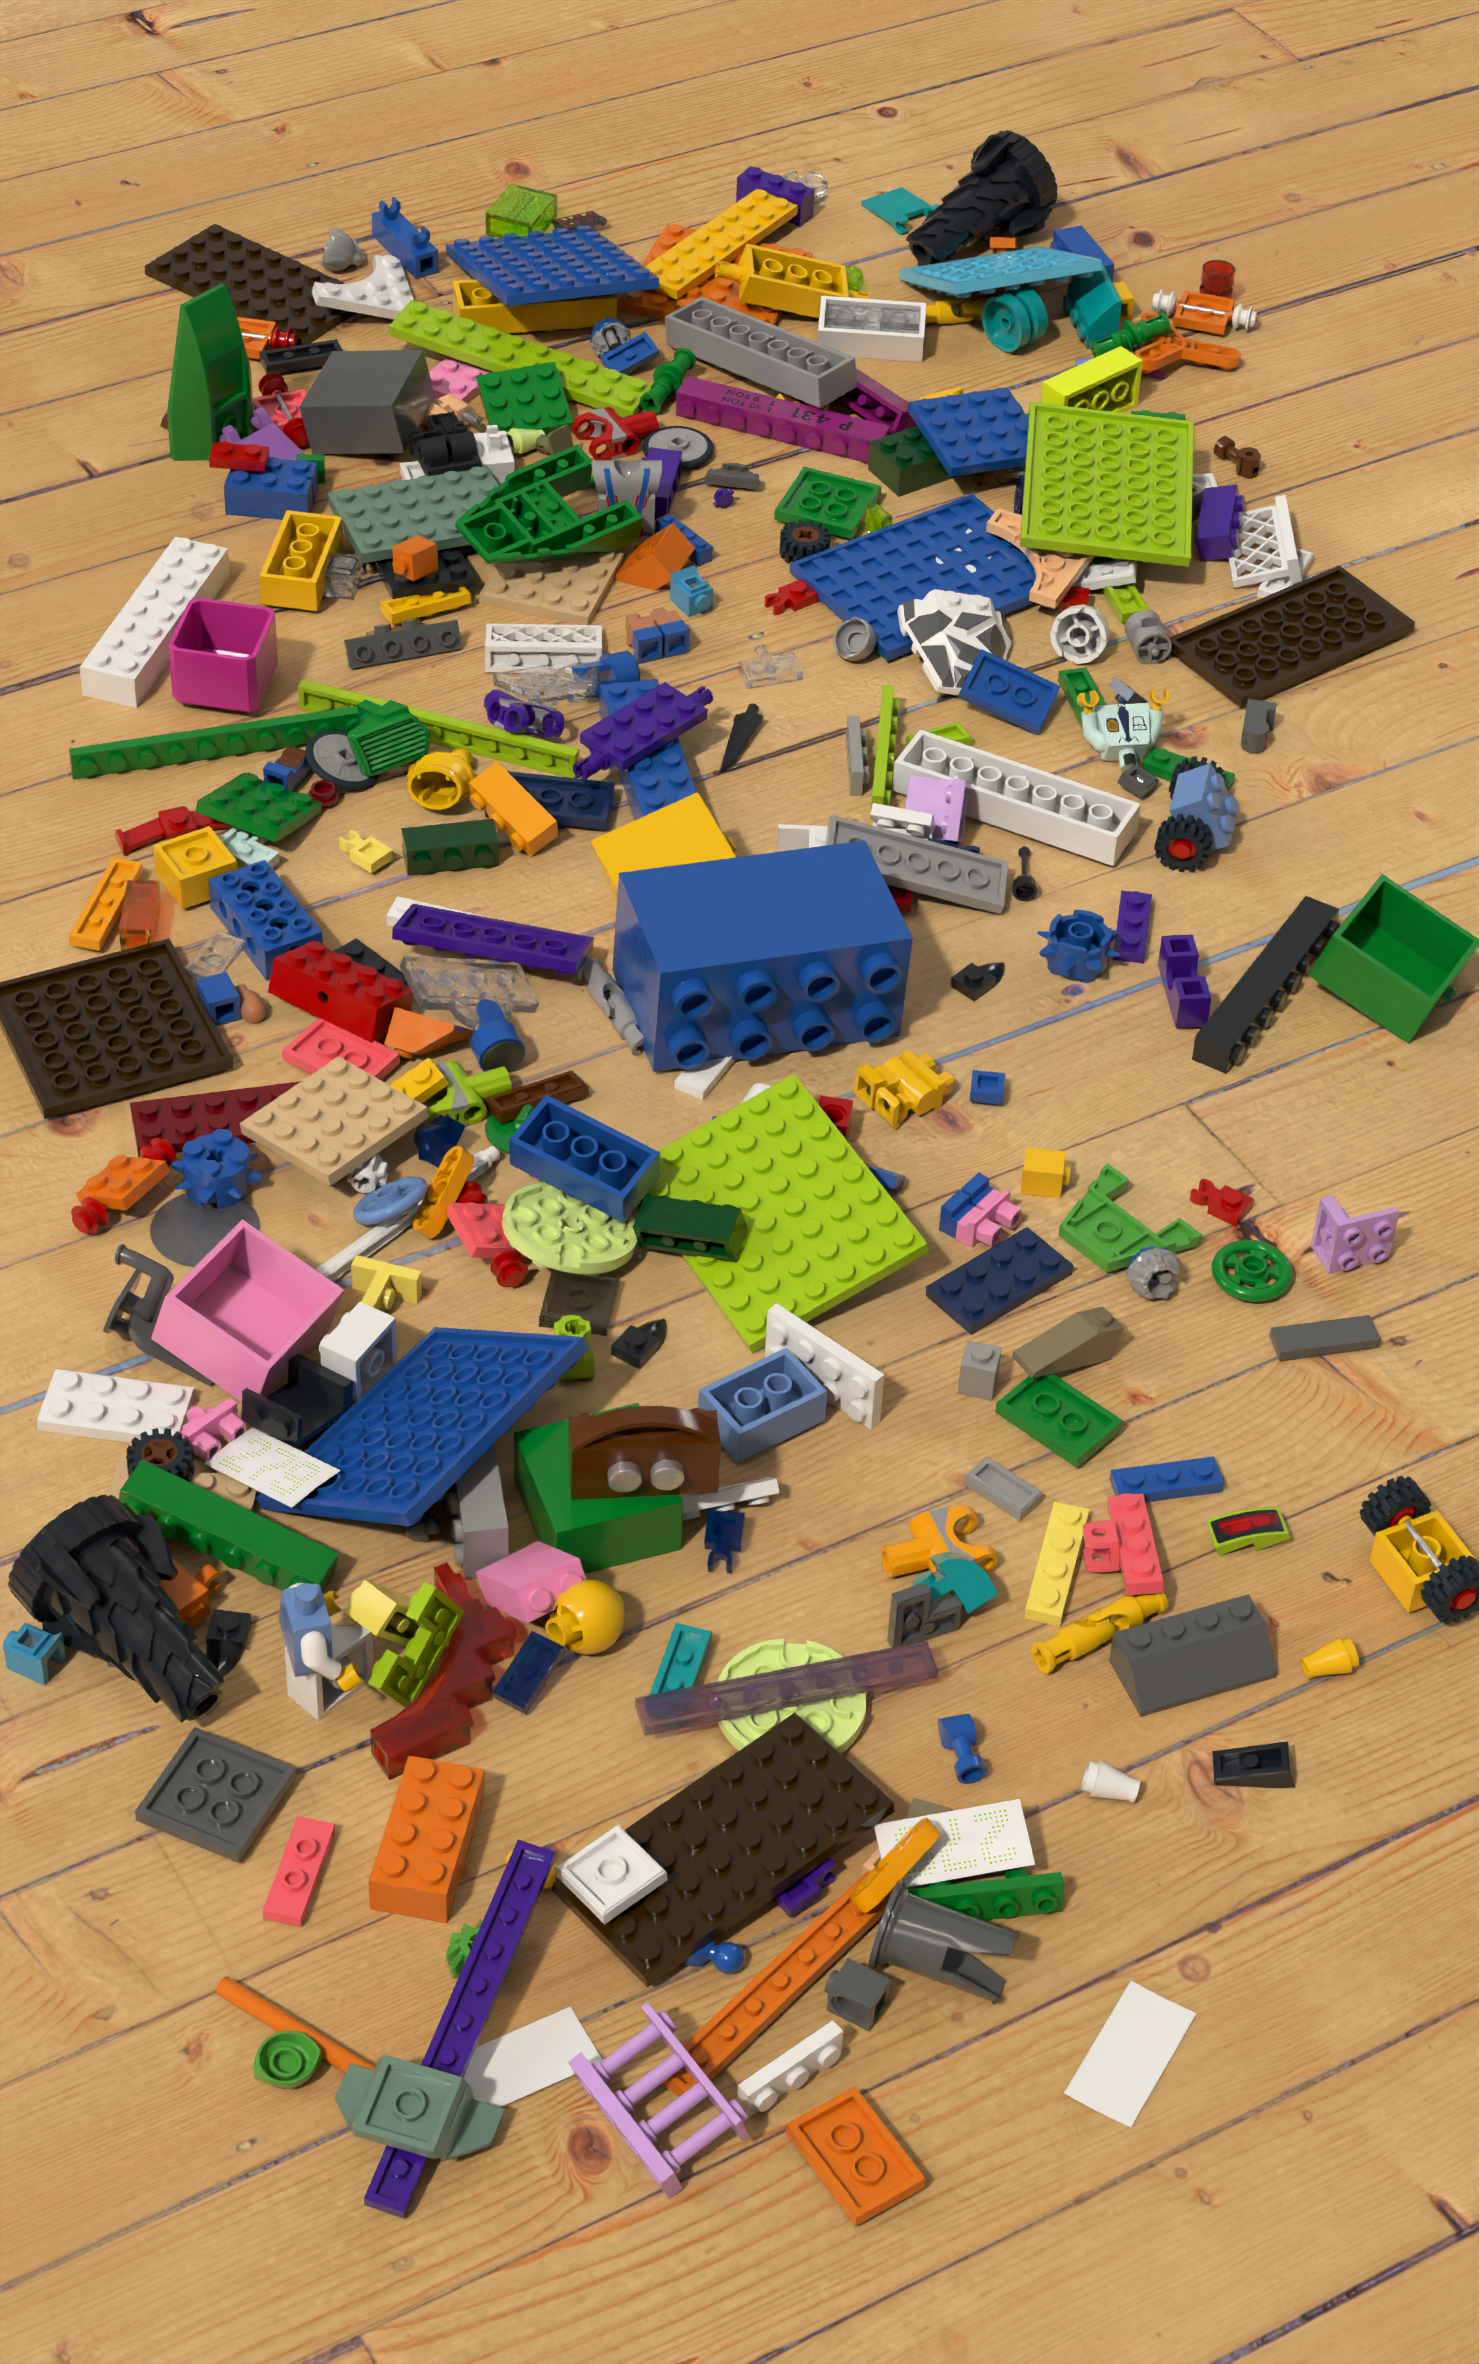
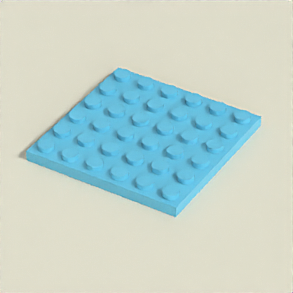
M1039 246L899 269L900 280L909 282L911 286L918 285V288L937 290V293H946V295H956V298H965L972 296L971 292L980 291V294H989L996 292L998 287H1005V290L1021 288L1020 284L1022 283L1037 286L1045 284L1046 279L1061 282L1069 280L1070 275H1077L1078 278L1091 277L1094 271L1102 270V260Z

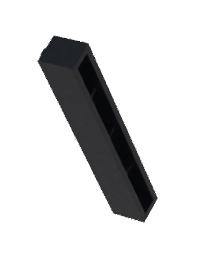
M1308 896L1303 898L1197 1033L1192 1060L1225 1074L1228 1073L1234 1063L1239 1064L1241 1062L1245 1049L1248 1045L1253 1046L1261 1028L1268 1027L1276 1009L1281 1010L1288 993L1294 992L1297 989L1301 976L1303 974L1307 975L1310 972L1314 959L1320 957L1328 941L1341 924L1337 922L1338 908Z

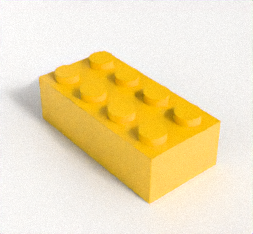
M286 510L259 576L261 604L295 608L303 611H318L332 573H326L332 557L339 555L343 547L342 517ZM339 556L334 557L331 567H335Z

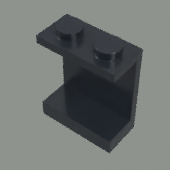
M296 1354L289 1359L287 1384L267 1397L248 1388L242 1391L241 1419L298 1448L337 1421L352 1407L353 1381L300 1354Z

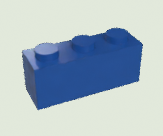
M1082 225L1054 230L1050 248L1101 259L1113 282L1114 263ZM1071 275V277L1075 279L1077 275Z

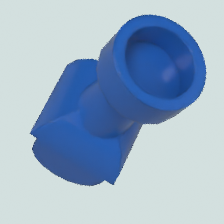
M967 1713L939 1718L938 1732L941 1745L945 1749H953L958 1758L954 1766L958 1781L963 1784H971L981 1780L986 1775L987 1769L983 1759L979 1755L973 1754L972 1746L976 1745L977 1737L971 1715Z

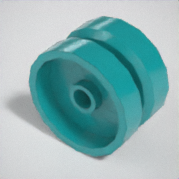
M1020 285L1021 288L1000 293L986 300L982 307L981 318L985 333L992 344L1003 352L1011 353L1026 344H1030L1043 337L1047 331L1048 317L1043 301L1033 289L1026 285Z

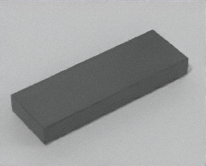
M1370 1315L1273 1327L1270 1329L1269 1335L1279 1361L1378 1348L1380 1338Z

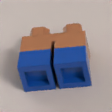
M662 607L654 609L650 616L641 618L637 613L626 616L627 646L631 645L634 649V657L638 664L662 659V655L664 658L689 653L690 629L675 610L667 612Z

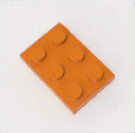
M855 2086L786 2124L787 2136L855 2227L925 2188L926 2178Z

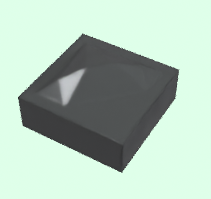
M1134 764L1121 774L1117 783L1142 799L1156 788L1159 780Z

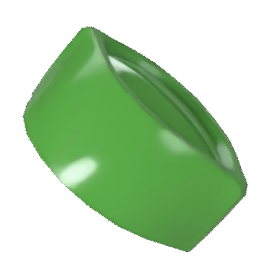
M290 2030L272 2034L263 2041L257 2051L254 2061V2077L276 2088L293 2089L306 2083L322 2067L321 2050L309 2036L299 2031Z

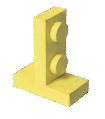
M358 1255L355 1256L351 1264L352 1288L366 1292L361 1302L382 1312L392 1307L394 1299L418 1304L422 1296L421 1271Z

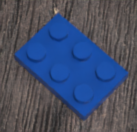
M981 649L959 692L958 698L1038 735L1061 686Z

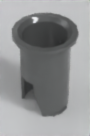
M899 1879L881 1919L872 1947L869 1967L875 1969L878 1964L881 1965L886 1962L992 2001V2004L995 2005L1005 1980L968 1953L1010 1956L1015 1942L1019 1938L1020 1931L1016 1930L1014 1932L910 1894L905 1887V1881Z

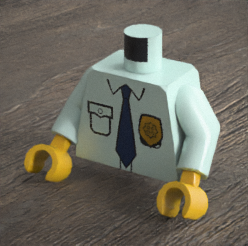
M1156 688L1151 689L1149 699L1153 703L1152 708H1149V703L1097 705L1099 695L1094 690L1090 691V702L1087 703L1085 693H1080L1077 696V702L1084 708V712L1081 713L1084 738L1096 751L1100 752L1103 760L1119 761L1122 772H1125L1134 764L1138 765L1137 760L1144 758L1147 749L1154 746L1161 732L1164 714L1161 706L1169 699V691L1167 689L1163 690V698L1160 701L1155 698Z

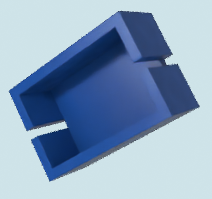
M270 457L265 472L230 469L224 484L226 515L283 520L286 510L311 513L318 494L317 462Z

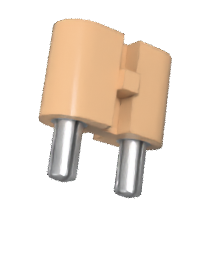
M447 394L438 399L439 405L431 403L421 422L422 425L428 428V415L453 411L458 420L464 422V426L470 423L477 427L480 425L481 419L475 415V410L472 406L453 394Z

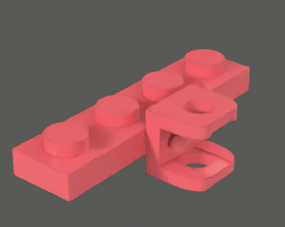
M1125 1493L1118 1496H1107L1110 1520L1089 1522L1082 1526L1086 1546L1083 1549L1086 1570L1090 1572L1119 1571L1120 1563L1127 1596L1164 1593V1581L1144 1494ZM1095 1533H1103L1104 1535H1103V1536H1094L1093 1534H1095ZM1095 1557H1103V1558H1105V1559H1104V1560H1101V1561H1097V1560H1094L1093 1558H1095Z

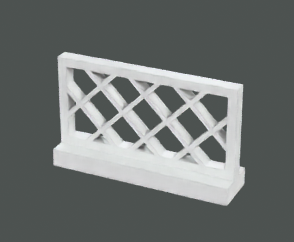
M1286 495L1275 497L1276 505L1241 513L1243 526L1238 531L1239 537L1245 539V541L1241 545L1235 546L1234 557L1229 558L1234 588L1290 576L1292 583L1302 581ZM1272 516L1266 522L1259 521L1261 518ZM1251 527L1257 528L1254 533L1247 532ZM1266 532L1273 533L1269 538L1262 537ZM1254 543L1260 544L1256 550L1249 547ZM1269 548L1276 549L1272 554L1265 553ZM1242 554L1248 555L1244 561L1237 558ZM1257 559L1264 561L1259 566L1252 564ZM1272 564L1281 566L1276 569H1268ZM1245 570L1251 572L1248 575L1239 576Z
M486 623L485 672L574 674L572 673L573 665L599 661V658L602 656V625Z

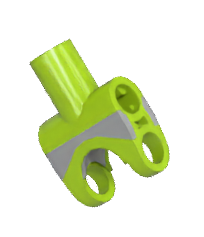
M448 1061L435 1065L449 1085L426 1100L437 1101V1104L428 1108L429 1118L424 1121L427 1127L434 1132L460 1129L480 1122L487 1112L483 1102L485 1098L512 1090V1083L507 1069L503 1066L468 1076L462 1065L457 1061ZM445 1114L440 1121H432L435 1116Z

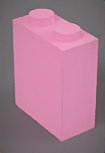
M540 1541L476 1571L486 1605L525 1623H529L557 1609V1607L553 1609V1606L559 1594L566 1592L574 1584L586 1579L580 1558Z

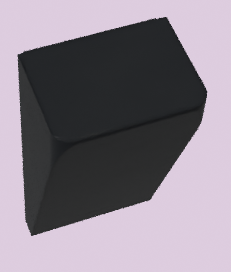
M1288 1741L1212 1751L1215 1785L1260 1788L1295 1787L1293 1759Z

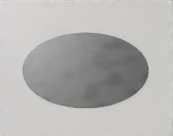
M185 1193L171 1199L156 1212L151 1222L150 1235L156 1249L166 1258L182 1265L195 1267L242 1219L258 1231L260 1224L257 1213L245 1200L233 1206L217 1208V1203L203 1204L201 1201V1206L197 1205Z

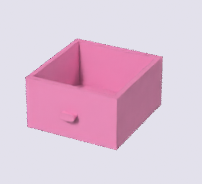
M242 1219L165 1296L151 1339L242 1402V1391L246 1388L267 1397L288 1375L289 1359L296 1354L305 1357L329 1331L344 1289Z

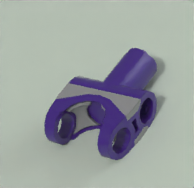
M493 689L484 699V708L487 711L489 722L510 733L522 734L528 731L545 737L558 738L563 732V714L547 704L522 701L499 689Z

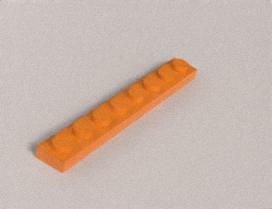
M867 1871L683 2045L710 2081L883 1916L893 1890L873 1909L863 1913L849 1897L853 1890L870 1873ZM683 2067L662 2084L679 2097L693 2087L696 2082Z

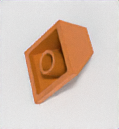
M395 1007L384 1045L394 1047V1051L400 1053V1056L412 1059L413 1053L422 1056L428 1055L472 1037L474 1031Z

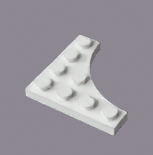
M375 255L372 262L373 273L364 280L349 284L314 282L312 294L318 306L395 319L406 305L414 299L400 259L391 255Z

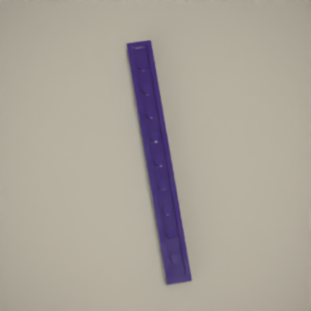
M519 1839L517 1840L422 2061V2066L464 2077L554 1864V1851ZM386 2145L365 2194L364 2205L404 2219L429 2158Z

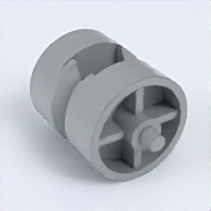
M1141 610L1128 618L1124 630L1137 659L1144 664H1155L1164 660L1171 651L1172 643L1159 615L1152 610Z

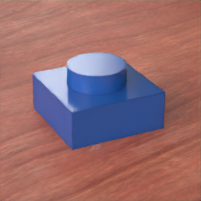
M973 1070L970 1102L1002 1105L1005 1073Z

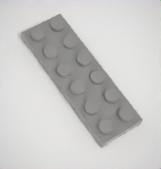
M831 815L827 826L825 846L866 841L887 885L1001 914L1005 903L1008 861Z

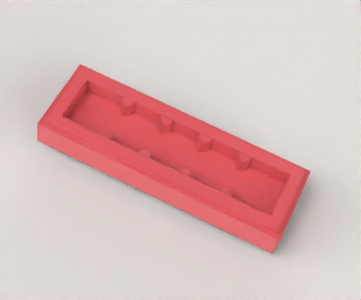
M297 1816L262 1911L263 1919L302 1927L335 1835L334 1823Z

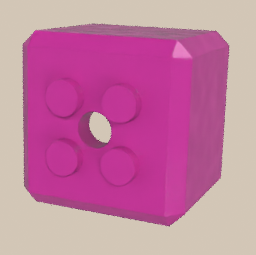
M196 598L190 600L168 644L172 696L177 702L246 713L256 711L278 666L275 612L268 607Z

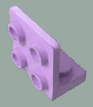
M911 775L909 777L905 809L933 814L936 825L932 839L962 843L970 782L961 779L947 780Z
M1333 1196L1321 1198L1311 1248L1328 1274L1350 1270L1371 1263H1379L1390 1257L1399 1212L1393 1207L1348 1218L1345 1209L1339 1206Z

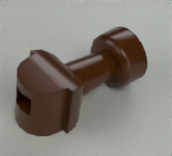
M1227 436L1221 437L1216 442L1213 450L1214 454L1223 460L1230 458L1235 462L1236 474L1238 476L1248 479L1258 476L1261 454L1257 449L1244 447L1239 450L1235 448V442Z

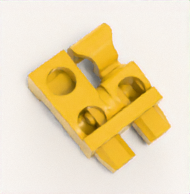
M906 1050L901 1053V1057H892L885 1064L875 1068L868 1064L858 1067L853 1093L870 1109L874 1108L875 1112L891 1127L898 1129L900 1123L907 1117L909 1109L913 1110L917 1115H922L931 1109L941 1108L943 1096L953 1091L955 1080L947 1071L936 1074V1064L928 1053L916 1056L912 1051ZM887 1102L890 1106L889 1109H885L884 1104Z

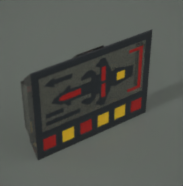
M593 211L551 221L555 229L566 228L568 231L577 230V227L582 225L592 227L597 225L604 226L607 219Z

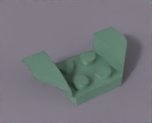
M383 2055L378 2059L374 2070L349 2064L335 2095V2100L354 2136L431 2159L440 2157L441 2162L491 2145L505 2113V2108L474 2100L472 2087L467 2084L463 2077L388 2055Z

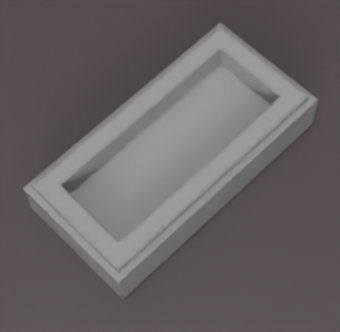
M989 1457L982 1460L964 1478V1485L1018 1521L1026 1517L1043 1499L1042 1492Z

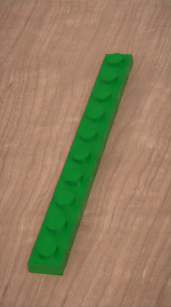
M352 706L69 748L71 774L73 780L275 750L286 748L287 746L307 745L313 736L321 732L341 731L349 733L360 725V714L357 707Z

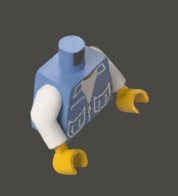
M296 1583L288 1589H284L281 1591L279 1622L294 1676L300 1677L319 1673L330 1680L336 1679L341 1689L345 1692L351 1691L362 1684L364 1680L358 1675L360 1674V1669L354 1662L342 1668L341 1663L333 1659L332 1630L329 1616L342 1611V1608L338 1607L335 1602L339 1598L337 1592L332 1590L322 1594L320 1585L316 1583Z

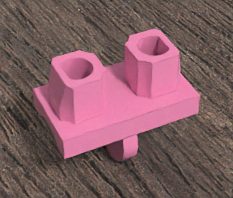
M229 1398L214 1409L209 1407L203 1411L198 1406L191 1407L186 1413L189 1422L182 1426L183 1430L181 1433L182 1438L187 1437L190 1446L192 1445L193 1459L199 1456L207 1461L222 1449L221 1439L226 1437L229 1441H233L247 1430L246 1423L238 1416L237 1403Z

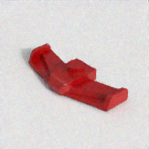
M185 806L159 811L158 818L122 832L121 829H118L115 832V838L123 855L128 856L129 851L163 837L166 840H170L208 826L212 829L232 828L234 826L196 811H189Z

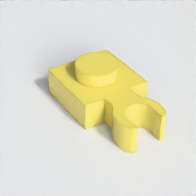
M350 830L349 840L339 837V847L342 851L349 853V860L371 874L393 860V849L372 836L363 840L356 831Z

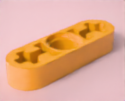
M461 1146L451 1148L444 1156L427 1194L414 1217L413 1228L428 1239L435 1237L443 1229L448 1219L446 1211L450 1203L456 1202L473 1167L474 1156Z
M927 1817L917 1822L853 1890L849 1898L863 1913L873 1909L895 1887L897 1881L902 1879L937 1841L941 1832Z

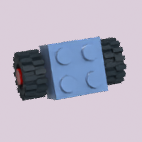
M1197 756L1192 757L1191 762L1187 758L1183 759L1182 764L1178 763L1175 770H1173L1169 786L1170 798L1172 800L1169 812L1172 816L1168 817L1167 822L1164 820L1161 823L1154 845L1157 859L1161 858L1160 863L1163 865L1170 863L1168 869L1174 870L1175 866L1179 867V872H1184L1185 867H1188L1189 872L1194 871L1195 866L1198 869L1201 868L1203 863L1207 862L1211 851L1230 846L1232 833L1235 830V820L1239 812L1238 802L1234 796L1229 794L1225 787L1226 775H1222L1223 769L1221 766L1216 768L1217 763L1213 760L1209 764L1206 763L1207 758L1202 757L1201 761H1197Z

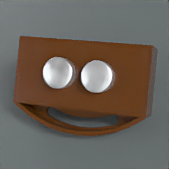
M637 1406L617 1409L596 1416L591 1413H583L577 1417H568V1473L571 1500L718 1493L721 1441L717 1410L706 1411L702 1408L687 1410L667 1406Z

